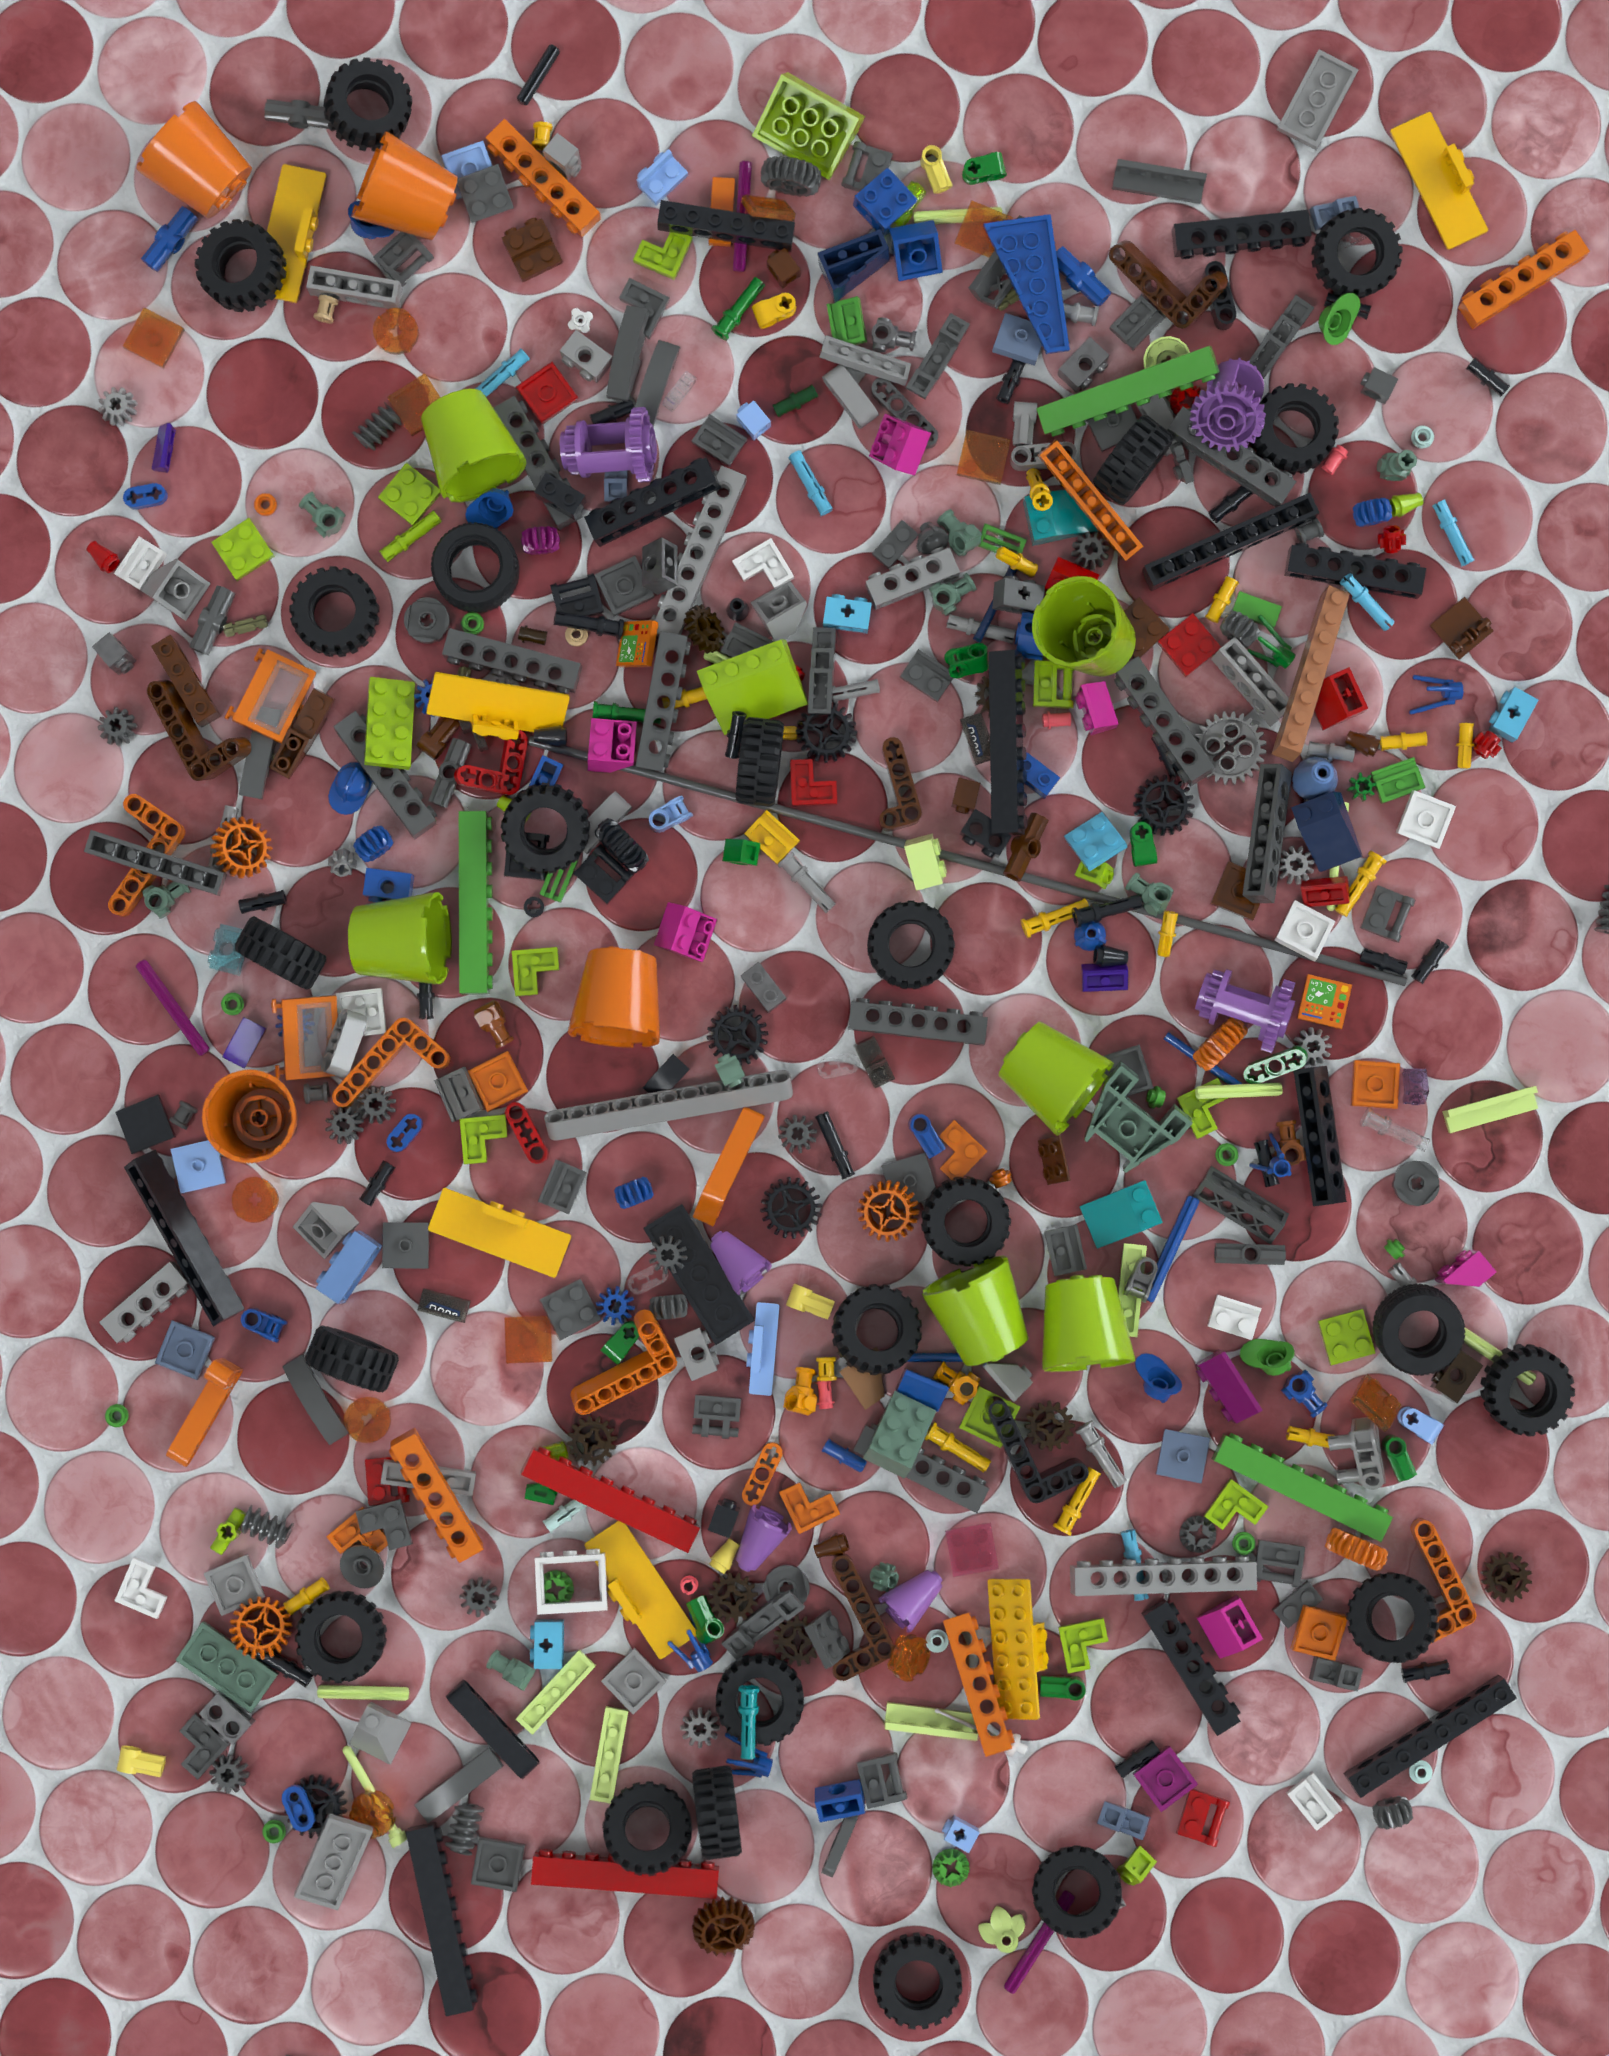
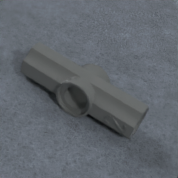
M267 99L265 103L264 118L267 121L288 123L290 126L299 129H307L308 126L330 129L328 127L329 120H326L324 116L325 107L314 106L303 100L284 102Z
M216 586L208 606L204 607L199 616V626L189 646L190 648L209 655L217 635L222 633L223 625L227 622V613L236 595L234 592L222 586Z
M457 738L452 739L444 762L439 767V775L429 797V802L448 808L457 782L454 777L446 778L444 775L445 771L448 768L456 770L465 764L472 747L471 744Z
M1215 1243L1214 1259L1215 1263L1285 1265L1286 1250L1285 1245ZM1247 1248H1252L1255 1251V1257L1251 1261H1248L1244 1256Z

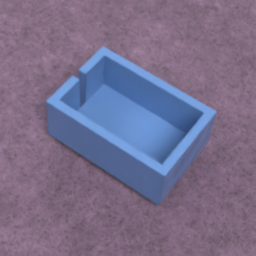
M354 1231L347 1234L342 1242L345 1245L340 1252L336 1251L329 1261L332 1265L326 1272L322 1271L316 1280L318 1285L315 1289L337 1304L345 1303L383 1248L382 1244L363 1231Z

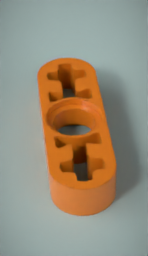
M769 1442L763 1447L742 1491V1499L746 1504L753 1506L762 1500L782 1458L783 1452L779 1444ZM776 1447V1453L779 1455L778 1457L773 1456L770 1461L771 1464H774V1467L771 1468L766 1463H760L762 1458L765 1461L768 1458L766 1449ZM764 1467L769 1471V1476L766 1480L757 1479L755 1472L758 1468ZM753 1479L757 1484L765 1486L763 1489L758 1487L756 1494L759 1496L758 1499L753 1498L750 1501L746 1491H752L754 1484H750V1481Z

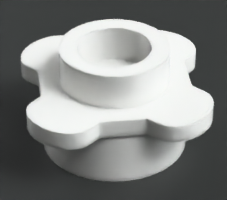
M578 308L573 309L571 312L572 319L568 322V327L571 330L575 329L582 333L589 332L593 314L589 311L582 312Z

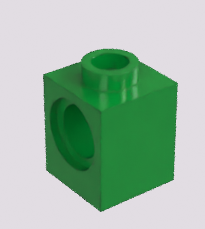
M725 839L722 861L737 865L757 866L760 843L744 839Z

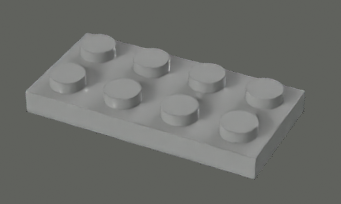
M1318 50L1277 131L1317 150L1359 69Z
M329 1813L296 1887L294 1897L338 1911L371 1837L373 1827Z

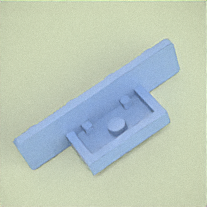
M758 1302L756 1305L754 1330H749L748 1340L749 1344H753L752 1353H747L746 1367H751L750 1394L772 1395L779 1304Z

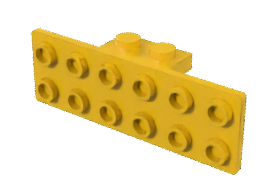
M1427 112L1391 129L1390 134L1447 250L1487 233L1486 223L1470 193V189L1474 184L1473 173L1470 169L1466 168L1464 155L1460 149H1457L1455 143L1447 146L1432 113Z
M287 164L282 165L267 232L281 246L284 252L283 256L286 258V267H283L286 271V277L281 279L283 286L280 291L276 290L274 293L276 297L274 299L292 303L298 302L309 252L311 253L313 248V233L317 230L318 226L317 216L327 177L324 172Z
M435 672L426 712L428 715L470 721L472 732L480 736L492 735L498 736L503 740H517L519 730L534 732V729L559 725L563 727L570 698L568 694Z
M443 1188L428 1226L429 1231L550 1277H557L571 1240L570 1234L524 1217L525 1213L515 1209H512L511 1212L503 1210L504 1205L491 1201L490 1204H487L453 1190Z
M617 1521L584 1544L587 1550L600 1549V1553H605L606 1578L609 1582L607 1585L609 1587V1590H607L608 1595L613 1602H619L622 1607L620 1612L627 1622L630 1620L632 1624L636 1623L659 1659H663L673 1652V1649L667 1644L668 1641H671L679 1648L690 1640L686 1632L688 1629L691 1630L694 1637L696 1636L695 1627L626 1524Z
M989 1579L987 1583L994 1683L997 1684L1001 1696L996 1698L999 1707L1004 1706L1008 1719L1037 1720L1040 1718L1037 1672L1047 1669L1049 1657L1046 1652L1047 1632L1044 1622L1033 1623L1030 1580Z

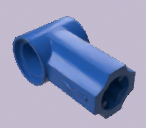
M916 1114L910 1118L908 1122L909 1129L929 1159L946 1149L927 1116ZM917 1118H922L925 1121V1128L921 1131H917L914 1128V1121Z

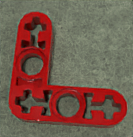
M519 730L518 739L521 740V743L516 745L515 751H520V753H509V749H514L515 742L512 739L504 741L499 772L471 765H463L455 770V781L461 786L501 795L515 794L519 790L528 743L526 734ZM510 756L515 757L518 761L515 769H511L507 765V760ZM467 770L468 775L477 776L476 779L469 778L464 781V777L460 776V773ZM505 772L516 773V776L510 777V783L513 784V788L507 791V786H504V782L509 780V774L505 775ZM484 774H489L492 777V784L489 787L482 784L481 778Z

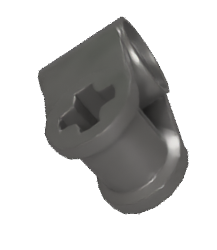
M1141 1257L1137 1260L1132 1274L1126 1283L1123 1295L1127 1296L1130 1294L1140 1298L1144 1303L1147 1301L1158 1269L1154 1260L1149 1257ZM1148 1261L1152 1264V1270L1147 1274H1143L1140 1266L1143 1262Z

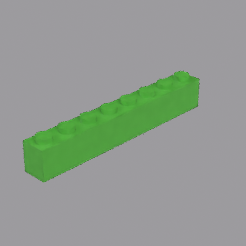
M1207 346L1036 409L1044 434L1051 433L1052 437L1065 433L1064 428L1072 426L1073 429L1085 426L1086 420L1094 418L1096 422L1107 418L1106 413L1114 410L1116 414L1129 410L1128 405L1137 403V406L1150 403V398L1156 395L1161 399L1172 395L1171 390L1180 387V390L1183 391L1194 387L1193 382L1202 380V383L1216 379L1215 374L1220 373L1212 346Z
M459 811V993L462 995L489 994V989H493V975H489V966H493V953H489V944H493V931L489 930V921H493V909L489 907V898L493 897V887L489 885V876H492L493 866L492 862H488V853H492V839H488V830H492V817H488L486 811Z
M1230 1433L1229 1437L1224 1434L1222 1435L1211 1458L1212 1460L1382 1542L1393 1519L1392 1516L1387 1514L1388 1509L1378 1504L1373 1508L1366 1504L1367 1499L1357 1494L1353 1498L1345 1494L1347 1489L1337 1484H1334L1332 1488L1325 1484L1326 1479L1316 1474L1310 1477L1304 1474L1306 1469L1294 1463L1289 1467L1283 1464L1285 1459L1273 1453L1269 1457L1262 1453L1263 1448L1253 1443L1248 1447L1242 1444L1243 1438L1232 1433Z

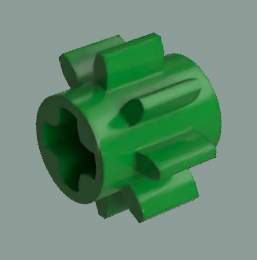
M1360 772L1357 774L1358 780L1354 778L1349 779L1352 787H1349L1347 791H1352L1354 794L1353 800L1361 797L1362 802H1364L1366 794L1371 797L1374 795L1371 789L1377 784L1371 782V775L1363 777ZM1364 783L1365 790L1361 792L1358 790L1359 784Z

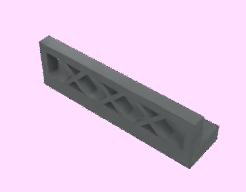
M1118 159L1112 190L1200 204L1207 173Z
M996 251L992 253L969 286V290L977 301L997 309L1013 286L1009 279L1001 280L1006 271ZM999 290L994 300L988 298L991 292Z
M1212 1166L1207 1170L1203 1181L1193 1194V1197L1269 1244L1273 1242L1283 1229L1289 1213ZM1206 1187L1213 1191L1214 1196L1208 1197L1201 1193V1191ZM1222 1201L1231 1202L1234 1208L1227 1209L1223 1206ZM1248 1213L1253 1216L1254 1220L1247 1221L1242 1218L1241 1214ZM1268 1225L1274 1231L1269 1235L1262 1230L1261 1226Z

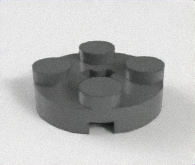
M424 597L416 600L406 609L404 625L409 635L416 641L431 644L444 638L450 627V616L441 602L434 598ZM426 615H430V619L433 620V623L429 624V626H425L421 622V619L426 618Z
M1414 1160L1402 1164L1394 1174L1392 1187L1396 1196L1403 1203L1421 1206L1430 1203L1437 1196L1440 1188L1439 1176L1435 1168L1429 1163ZM1419 1177L1422 1187L1420 1189L1417 1187L1413 1189L1411 1187L1412 1178L1417 1179Z
M788 1564L780 1565L767 1574L763 1587L767 1602L785 1592L780 1591L783 1582L793 1585V1589L790 1591L802 1604L806 1601L810 1590L809 1581L806 1574L799 1567Z

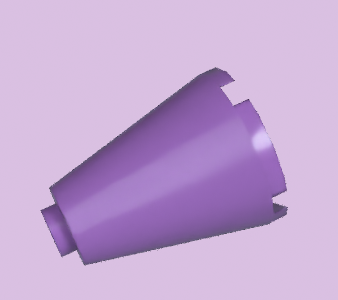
M719 1231L711 1238L712 1243L710 1247L737 1295H740L741 1290L745 1293L754 1287L763 1278L762 1272L765 1269L769 1272L772 1264L766 1258L728 1231L724 1233Z
M756 1505L751 1507L736 1557L739 1563L738 1566L747 1572L756 1570L790 1533L792 1525L789 1521L786 1525L782 1521L784 1517L781 1514L762 1505L759 1509L756 1508Z
M926 1570L886 1592L878 1599L880 1604L886 1603L888 1607L885 1611L902 1629L906 1626V1632L910 1633L942 1589L941 1582L943 1580L936 1571L930 1572Z

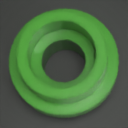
M470 612L462 618L461 626L464 632L477 635L483 630L484 621L478 613ZM470 621H476V627L470 628Z
M237 993L226 994L221 1001L222 1010L232 1016L241 1013L244 1009L242 996ZM232 1000H235L237 1002V1006L235 1008H231L229 1006Z
M1159 1086L1150 1089L1146 1096L1149 1107L1153 1109L1156 1107L1160 1108L1164 1103L1166 1093Z
M1229 1143L1220 1145L1215 1152L1217 1162L1223 1166L1233 1165L1238 1159L1237 1148ZM1225 1150L1231 1154L1229 1159L1223 1158L1222 1154Z
M1391 1239L1387 1240V1244L1384 1246L1386 1251L1396 1260L1400 1257L1403 1258L1405 1256L1403 1252L1405 1247L1397 1239L1394 1241Z
M120 1404L110 1406L105 1413L106 1422L112 1427L125 1425L129 1418L128 1410ZM116 1411L120 1412L121 1418L119 1420H116L114 1418V1413Z
M1239 1532L1233 1537L1232 1547L1238 1554L1248 1555L1255 1548V1539L1248 1532ZM1246 1539L1247 1546L1240 1547V1540Z
M270 1820L263 1827V1837L269 1843H279L286 1835V1827L280 1820ZM272 1827L278 1829L279 1833L277 1835L271 1833Z

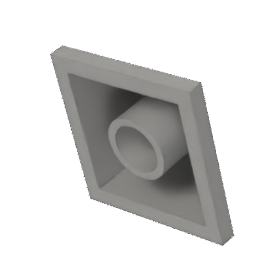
M174 559L154 571L141 591L186 621L211 583L178 559Z
M791 581L752 601L751 605L774 641H778L780 639L786 640L797 631L807 603Z
M312 1202L294 1224L293 1228L326 1259L343 1242L347 1234L353 1232L359 1222L343 1206Z
M986 1362L981 1364L1013 1402L1033 1383L1030 1379L1033 1375L1024 1365L1020 1368L1019 1365L1011 1363Z
M370 1702L355 1729L350 1745L391 1765L412 1722Z

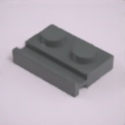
M1140 295L1109 329L1134 351L1165 317L1148 300Z
M711 414L708 415V418L692 439V444L728 467L731 466L743 445L747 442L746 437Z
M735 622L720 652L732 658L774 641Z
M919 649L900 675L901 679L936 702L939 701L953 680L949 675L948 668Z
M462 1067L434 1080L452 1122L483 1109L466 1067Z
M556 1159L538 1202L570 1214L587 1172Z
M1077 1224L1044 1231L1054 1276L1087 1269Z

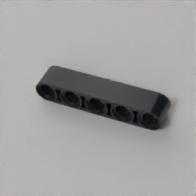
M462 1680L446 1695L451 1705L518 1777L524 1779L540 1764L536 1755L467 1681Z

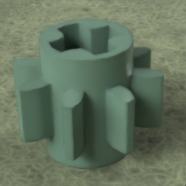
M883 1562L874 1566L870 1573V1580L874 1582L873 1588L886 1592L889 1591V1588H894L899 1579L898 1573L894 1571L896 1566Z

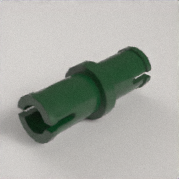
M811 384L795 394L794 392L790 393L789 397L772 406L779 418L794 409H801L803 404L818 398V394Z

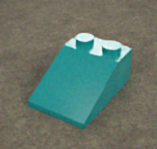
M1066 490L1050 491L1053 503L1045 511H1039L1034 508L1030 495L1024 496L1023 506L1032 546L1073 538L1078 535L1082 536L1088 531L1090 534L1099 532Z
M1145 1180L1079 1206L1097 1249L1163 1223Z

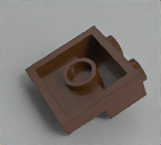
M536 217L531 218L524 223V227L518 230L516 227L510 228L505 231V236L502 237L503 244L522 282L563 263L542 218L539 220Z

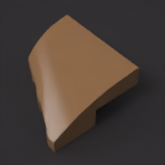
M877 1346L872 1349L874 1351H879ZM847 1366L839 1371L865 1410L885 1397L882 1373L878 1375H870L868 1372L860 1373L853 1366Z

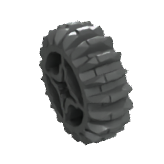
M774 156L764 161L761 168V182L766 187H769L770 190L777 191V193L808 197L818 192L821 183V171L805 160Z

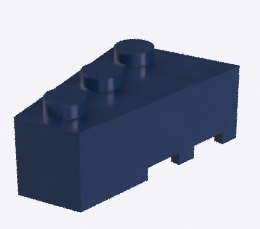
M881 229L817 253L819 267L834 303L890 261L889 248Z

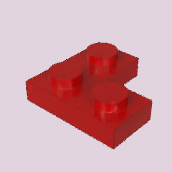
M813 759L790 760L792 806L837 804L836 781L814 782Z

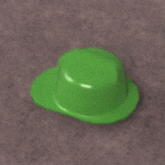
M1346 293L1321 312L1318 323L1327 343L1338 345L1347 338L1359 312L1360 299L1358 295Z
M1254 1339L1243 1345L1240 1350V1357L1245 1364L1261 1368L1268 1375L1277 1376L1291 1370V1360L1294 1357L1295 1350L1288 1342Z

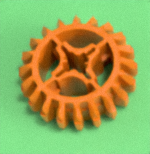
M234 817L230 819V822H223V828H216L218 835L212 836V840L217 843L210 845L211 849H216V853H213L211 857L219 858L215 865L223 864V873L230 869V877H234L237 874L239 879L244 878L245 875L248 878L253 877V872L259 874L261 872L260 867L265 868L267 866L264 860L271 859V856L266 852L273 849L266 844L271 841V838L265 839L264 837L267 830L260 831V823H256L253 826V819L251 818L246 821L244 817H239L237 821ZM241 830L249 833L254 840H248ZM232 832V844L229 848H226V840ZM242 844L244 846L250 845L249 847L241 851L239 849L235 851L233 850L234 848H237ZM257 847L256 857L251 863V851ZM228 855H234L235 857H237L238 861L241 862L242 865H239L232 861Z
M1232 1017L1227 1019L1194 1052L1193 1059L1196 1061V1064L1205 1071L1211 1070L1244 1038L1248 1028L1239 1019Z
M891 1180L886 1181V1187H884L882 1181H878V1189L873 1184L870 1185L871 1193L865 1190L863 1196L866 1199L861 1198L859 1200V1203L865 1207L857 1209V1212L864 1213L858 1220H866L867 1223L862 1228L864 1230L868 1227L872 1229L868 1234L869 1236H872L875 1232L878 1233L876 1238L879 1241L883 1235H885L886 1242L890 1241L891 1235L895 1241H898L899 1233L905 1238L908 1235L906 1229L912 1231L914 1227L911 1223L916 1224L918 1222V1219L912 1216L920 1212L918 1209L912 1208L918 1205V1201L910 1200L915 1194L913 1192L908 1195L905 1193L908 1190V1186H904L900 1190V1182L898 1181L894 1187H892ZM890 1194L885 1203L873 1202L874 1197L877 1195ZM897 1197L904 1203L906 1213H903V1210L897 1207ZM891 1203L890 1211L893 1212V1214L891 1213L886 1218V1210L884 1209ZM871 1209L880 1216L879 1224L873 1219ZM892 1219L904 1220V1223L899 1227L886 1228Z
M1332 1528L1326 1538L1325 1547L1329 1551L1373 1570H1382L1383 1565L1387 1561L1388 1551L1385 1548L1341 1529Z
M257 1596V1603L253 1604L250 1598L248 1599V1607L243 1603L239 1605L243 1611L242 1613L236 1610L233 1612L234 1616L238 1619H230V1624L236 1627L230 1628L229 1633L237 1635L233 1636L231 1641L232 1643L240 1641L235 1646L236 1650L245 1647L242 1653L243 1656L248 1655L252 1651L251 1659H255L257 1653H260L261 1660H264V1653L269 1652V1656L272 1658L274 1657L273 1649H276L279 1653L282 1652L280 1643L288 1645V1641L283 1637L292 1636V1632L285 1630L293 1627L292 1622H285L291 1616L289 1613L282 1615L286 1610L284 1606L277 1609L279 1605L278 1600H275L270 1605V1597H266L265 1603H262L261 1597ZM261 1611L257 1619L244 1621L251 1613ZM269 1612L278 1618L280 1628H276L275 1625L267 1622ZM264 1621L266 1630H263L258 1638V1631L255 1626H259ZM241 1628H246L247 1631L254 1634L253 1644L244 1639ZM277 1635L271 1643L260 1646L266 1636Z

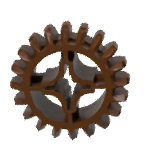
M722 1896L719 1901L713 1898L711 1904L704 1902V1908H698L697 1915H694L692 1931L694 1940H696L700 1949L705 1948L707 1954L713 1951L715 1956L719 1953L726 1956L727 1952L735 1954L736 1949L743 1951V1944L749 1945L750 1938H753L755 1921L753 1913L749 1910L747 1904H743L740 1899L734 1902L732 1896L728 1900H725Z

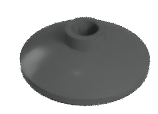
M355 1545L348 1548L341 1556L340 1569L342 1575L353 1586L366 1589L374 1587L381 1581L384 1575V1564L381 1557L373 1549L363 1545Z

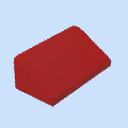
M1347 876L1302 881L1303 905L1307 907L1350 903Z

